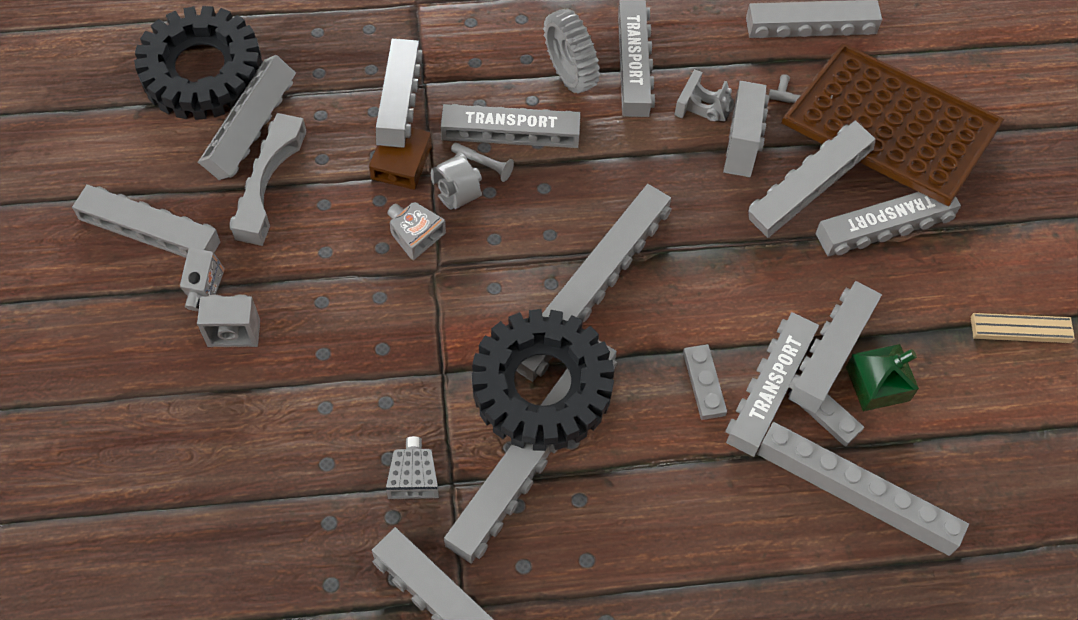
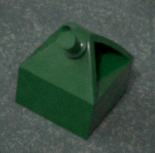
M897 344L852 355L846 370L863 412L911 401L919 389L908 362L917 358L913 349L903 352L901 345Z

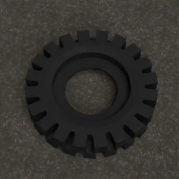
M195 6L183 8L185 18H180L178 13L173 11L166 14L168 25L160 19L155 21L151 25L153 33L145 31L141 36L142 45H137L135 50L137 59L134 60L135 69L148 99L154 105L158 104L161 111L170 115L174 110L176 117L188 119L191 111L195 120L207 119V110L209 109L212 110L214 118L225 115L223 108L225 104L232 110L239 100V96L243 94L263 63L258 41L251 26H246L245 20L238 15L232 18L231 11L220 8L218 13L215 14L213 6H202L200 15H197ZM210 45L221 51L225 62L220 73L214 78L209 76L198 79V82H191L180 77L176 72L175 63L178 56L189 47Z
M542 309L529 310V318L523 319L519 312L508 317V325L505 326L500 321L491 328V337L484 336L479 344V353L474 355L472 363V388L476 408L479 407L480 417L486 425H493V433L501 439H504L506 436L511 437V444L520 448H524L526 443L533 444L534 451H546V445L553 444L554 449L558 450L568 447V441L571 439L578 443L587 437L589 429L594 431L602 422L603 414L607 413L614 384L613 360H609L610 351L605 341L598 342L599 334L591 326L584 330L582 328L583 320L571 315L568 321L563 320L562 311L550 310L549 317H543ZM535 355H550L566 365L571 376V386L563 399L551 405L541 406L532 404L519 395L514 384V376L518 366L527 358Z

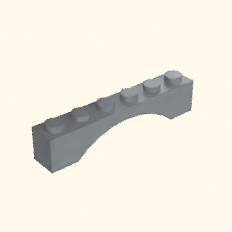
M277 113L274 121L270 122L268 136L261 144L260 156L254 161L252 176L248 177L246 181L244 196L239 198L237 213L230 220V230H232L235 240L263 246L270 228L264 209L266 186L277 167L289 156L300 150L306 135L303 118Z

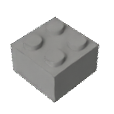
M239 294L234 297H222L220 295L200 297L197 325L207 347H258L260 317L252 296Z

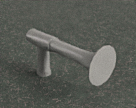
M781 75L778 90L770 89L769 99L795 103L801 95L786 92L790 77L788 75Z
M456 142L451 148V151L456 153L455 156L464 154L467 159L494 169L501 175L502 182H505L512 173L514 167L513 159L507 162H499Z

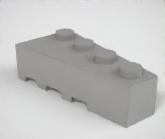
M746 81L739 82L724 173L751 177L757 151L762 152L765 139L763 136L766 123L762 122L766 121L768 109H765L769 101V95H766V85Z

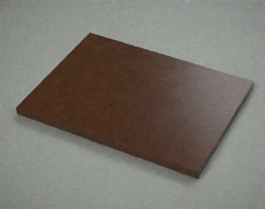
M842 43L785 114L781 124L823 144L829 139L833 140L843 126L850 125L856 120L875 138L874 150L860 160V163L949 207L1001 127L1004 119Z

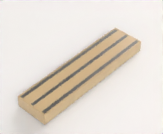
M973 313L971 316L974 339L1072 343L1075 339L1071 317Z

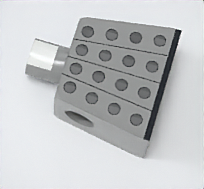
M420 437L406 438V449L394 450L386 485L388 499L439 498L432 450L422 449V439Z

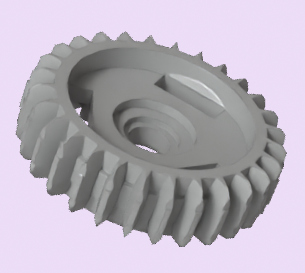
M570 9L559 10L548 15L544 21L543 30L545 33L543 36L546 39L545 44L547 45V51L549 52L553 67L556 69V74L560 76V81H563L564 86L568 87V90L573 93H580L593 88L599 81L600 73L598 70L600 67L597 63L599 59L596 57L597 51L594 49V43L591 41V35L587 32V27L583 25V20H579V15Z

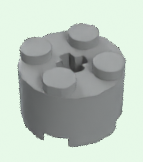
M464 154L455 156L431 169L433 185L438 184L441 191L438 197L448 209L459 208L482 196L479 184L482 176L477 168L471 167Z

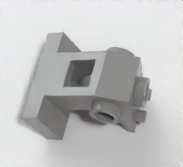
M694 69L677 101L675 116L683 118L686 111H690L710 121H725L734 108V100L731 98L732 89L728 87L727 81H724L722 89H719L717 92L705 89L700 84L703 72ZM704 101L712 105L702 104L701 102Z

